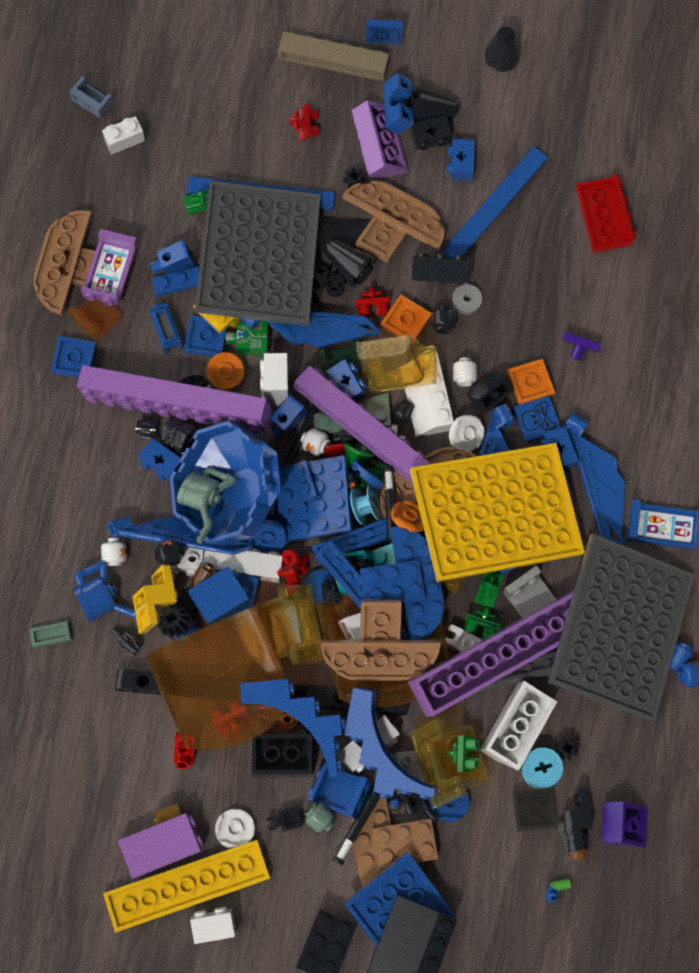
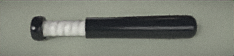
M391 466L383 468L386 481V533L389 541H392L390 528L398 527L390 514L392 507L396 503L392 477L394 468Z
M369 792L345 837L346 841L338 855L333 857L332 860L343 866L345 862L343 861L351 845L355 843L380 799L379 793Z

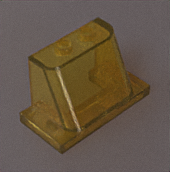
M410 335L356 343V353L363 366V379L367 384L366 390L368 393L436 384V347L433 345L424 347Z
M311 584L279 586V597L253 606L263 664L290 658L292 665L321 663L325 661L321 650V636Z
M437 718L410 732L425 782L439 787L438 794L435 797H431L434 808H440L467 795L465 789L490 782L480 747L479 750H470V758L479 759V768L470 770V772H457V763H452L453 755H447V751H453V743H458V735H471V738H476L472 725L445 727L443 719Z

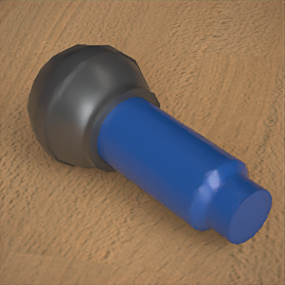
M392 798L388 801V809L390 811L397 812L400 810L401 804L397 798Z

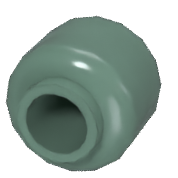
M313 803L304 813L306 816L305 822L317 833L324 830L327 832L334 825L332 821L334 813L324 803Z

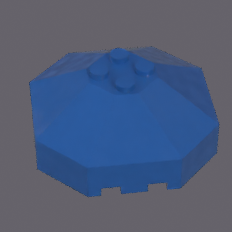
M230 421L197 430L193 436L195 442L191 448H186L179 460L182 462L178 471H173L170 476L173 514L185 521L186 525L195 533H201L204 521L200 510L179 504L177 502V495L182 483L189 474L198 472L202 475L206 468L213 467L218 471L235 476L236 481L220 492V502L208 509L213 524L204 540L210 544L225 546L254 538L281 492L277 452L242 425ZM212 476V477H209V478H212V479H215V480L219 481L220 483L224 481V480L215 478V477H213V476Z

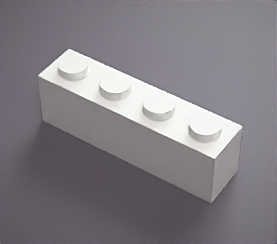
M251 549L235 555L205 550L203 563L209 562L214 565L217 573L229 566L230 570H235L237 574L256 577L262 581L280 583L277 571L282 567L283 559L279 553L268 552V554L260 553L261 551L257 549Z

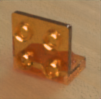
M86 300L78 309L71 306L67 310L69 318L96 342L122 318L121 313L113 306L106 305L99 300Z

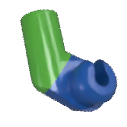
M570 879L551 882L545 892L546 899L551 903L556 902L561 890L571 888Z

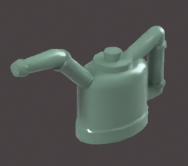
M213 467L206 468L202 475L198 472L189 474L182 483L177 495V502L179 504L195 508L201 512L204 527L200 535L197 536L196 541L199 544L204 541V538L212 528L213 521L208 509L219 503L221 500L220 492L236 481L235 476L218 471ZM212 476H213V477H215V478H218V479H221V480H224V481L220 483L219 481H217V480H215V479H212V478H209V477H212Z

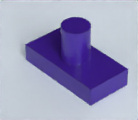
M565 332L562 340L575 345L570 358L577 361L582 360L585 349L598 353L601 346L599 343Z

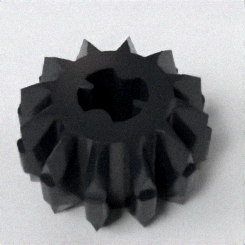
M177 604L173 608L168 605V610H162L163 615L159 616L160 622L157 623L163 635H168L172 639L175 635L180 638L182 632L187 633L185 627H191L189 622L191 616L185 608H181Z

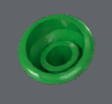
M353 442L344 443L348 473L356 472L351 467L355 460L365 464L370 458L374 457V453L362 445Z

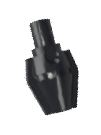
M406 399L396 405L391 412V415H393L390 420L391 427L392 425L404 424L408 421L415 406Z
M117 627L111 630V633L117 637L116 640L120 648L126 653L136 656L140 651V645L135 637L127 631H120Z

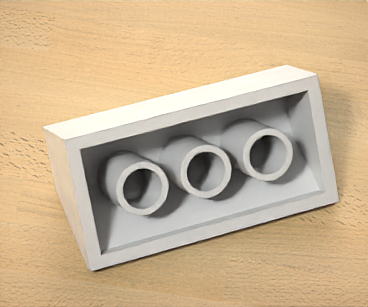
M438 353L418 356L401 365L400 372L407 401L415 406L411 414L415 436L421 437L450 431L454 421Z
M525 681L518 682L482 744L480 751L502 764L519 770L557 701Z

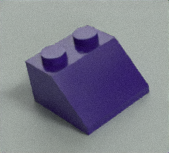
M604 802L602 843L645 848L648 807L627 802Z

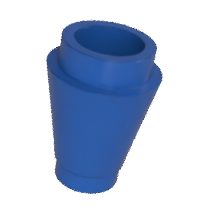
M682 642L676 645L670 668L676 672L680 671L682 664L687 663L693 656L692 652L694 649Z

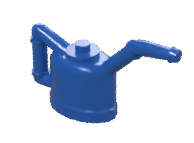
M106 561L96 562V564L75 573L74 578L78 585L73 587V590L89 622L111 611L131 616V618L134 617L136 620L135 609L115 603L114 599L116 597L114 593L117 590L114 585L110 586L108 582ZM100 571V576L85 582L84 577Z

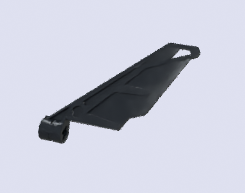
M318 218L315 251L325 252L326 244L330 240L333 241L335 239L355 247L356 241L372 219Z

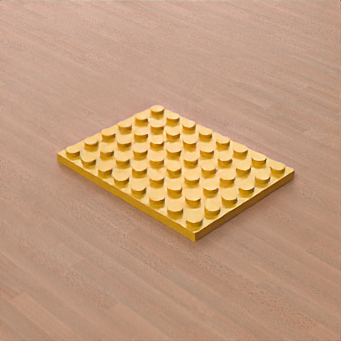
M556 443L417 466L410 469L437 582L585 554Z

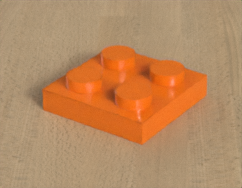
M400 294L380 323V326L412 345L431 318L432 313Z
M543 359L507 369V375L518 405L555 395Z

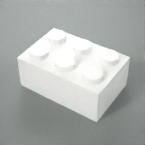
M264 353V360H260L261 396L267 399L270 408H279L288 397L287 353Z

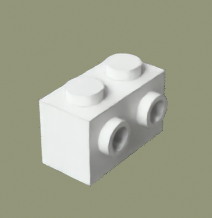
M136 116L126 118L115 125H108L102 130L104 140L111 155L145 141L143 130Z
M183 547L184 556L181 557V563L170 566L171 570H173L174 575L186 573L187 576H193L199 564L203 563L205 551Z
M219 907L214 909L215 912L207 913L206 910L195 912L190 919L194 944L235 937L236 930L232 909Z

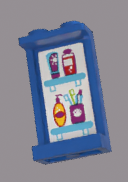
M633 499L630 505L627 541L696 550L699 546V508L697 511L641 504V500Z

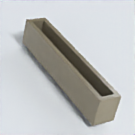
M283 31L278 49V59L379 81H384L389 60V54L381 50H368L365 47H354L347 43L340 44L329 39L321 40L310 35H298L295 32Z

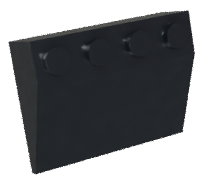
M396 895L367 973H438L458 919L452 915Z

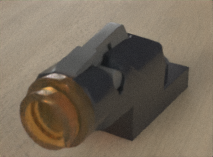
M586 787L578 788L576 794H574L575 806H579V809L565 811L562 823L558 825L565 849L568 851V856H571V860L587 858V832L585 833L584 830L592 829L593 823Z

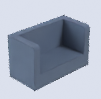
M84 76L70 90L71 99L100 119L114 103L110 93L107 96L103 95L88 85Z

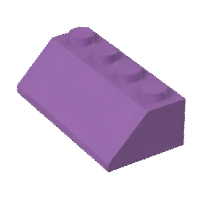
M366 100L352 110L353 120L356 125L368 175L376 178H385L409 172L399 134L385 128L384 105Z

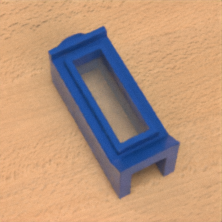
M167 303L154 305L149 311L165 355L169 354V348L175 346L182 350V342Z

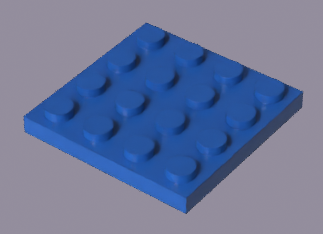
M346 456L308 462L319 497L285 511L281 509L277 497L275 505L276 522H279L286 530V543L353 532ZM292 465L279 467V471Z
M408 852L404 853L344 902V905L376 947L396 895L457 917Z

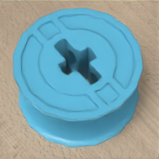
M368 484L367 495L364 496L361 495L358 489H351V507L359 524L365 525L367 514L370 513L378 521L383 519L380 508V494L376 487Z
M545 747L536 748L531 751L522 765V775L526 783L539 790L549 789L554 786L561 778L563 772V763L559 755L552 749ZM540 764L543 767L550 766V768L545 770V773L542 770L535 772V769H538Z

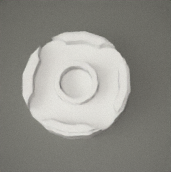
M472 415L458 417L452 423L449 431L451 445L456 447L457 450L462 449L470 452L478 448L484 439L485 432L480 419Z
M230 809L219 816L215 825V833L218 841L223 846L232 849L252 841L255 834V825L247 812L241 809Z

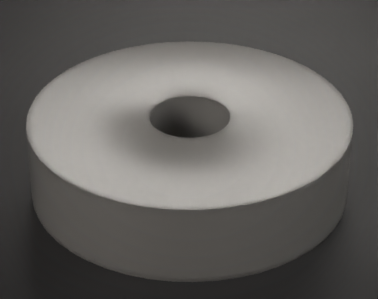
M470 284L457 287L452 296V304L455 310L465 315L477 312L482 303L480 290ZM468 297L470 298V301L467 302L464 300V298Z

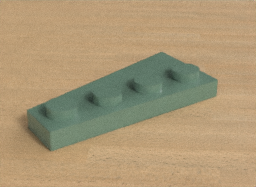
M388 393L355 402L356 404H362L371 416L375 415L382 422L381 424L386 428H391ZM324 412L314 414L315 429L324 433H339L340 430H345Z

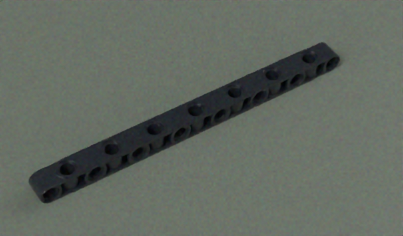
M117 669L114 690L242 702L240 683L258 681ZM142 678L149 679V684L145 687L139 685V681ZM182 681L189 683L188 688L185 690L178 688L179 683ZM293 684L294 695H291V699L296 698V694L302 691L306 693L307 697L315 696V701L319 700L320 709L349 711L353 689ZM220 685H226L228 690L221 694L217 691V688ZM377 691V698H382L385 701V705L383 707L376 706V714L408 715V694ZM343 695L346 701L339 704L335 701V697Z

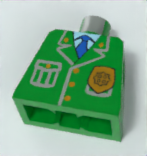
M242 321L238 322L237 332H226V343H237V353L264 358V353H267L268 323L262 321L255 329L251 330Z

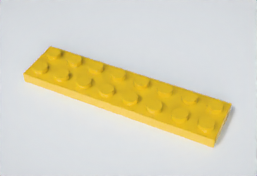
M255 840L105 892L103 895L114 931L117 933L269 880L270 877L258 841Z

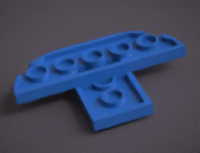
M391 527L390 534L396 564L360 569L365 600H401L402 604H404L410 640H423L436 629L443 615L444 600L441 583L436 581L427 540L417 532H408L400 527Z

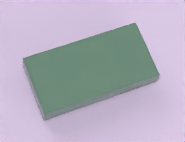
M68 621L29 628L33 649L72 641Z

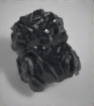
M170 418L162 425L160 438H162L161 441L165 445L174 448L182 456L186 448H191L195 442L193 436L197 429L188 423H184L181 419Z

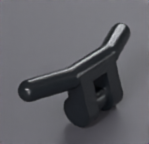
M404 794L398 798L400 804L403 803L407 816L422 809L433 823L438 822V816L430 808L426 800L419 797V794ZM413 797H415L417 801V804L412 805L410 799Z

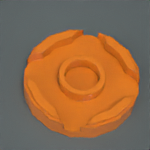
M222 352L214 355L209 360L206 374L209 382L214 387L229 390L236 387L242 381L244 366L236 355Z
M397 501L394 504L390 514L397 526L401 529H406L408 532L421 533L424 530L417 504L410 501H405L404 503Z

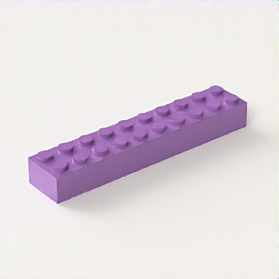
M82 365L77 383V388L86 401L90 403L103 402L110 407L119 405L127 410L135 408L148 414L156 412L164 417H169V415L176 416L181 420L189 418L201 424L210 422L216 425L230 421L242 425L255 434L267 433L272 415L270 405L265 398Z
M574 590L425 671L423 674L407 681L425 716L432 717L558 647Z

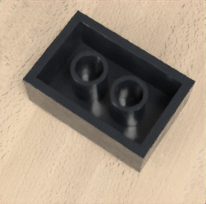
M417 253V256H413L411 280L468 284L470 261L466 260V257L455 256L454 259H447V255L436 254V257L432 258L428 257L429 254Z
M252 734V777H312V734Z
M320 909L296 969L306 973H339L357 925Z

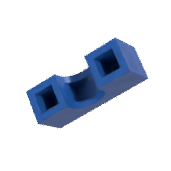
M397 73L383 83L385 128L400 135L414 125L413 109L403 105L405 100L412 95L411 79Z

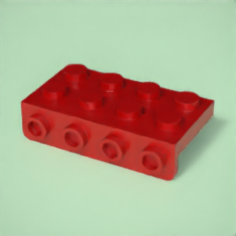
M617 173L613 174L610 178L578 183L575 186L592 254L631 247L634 239H636L635 229L631 228L630 224L632 221L631 214L626 209L627 198L626 195L622 194L621 190L623 188L622 180L618 178Z

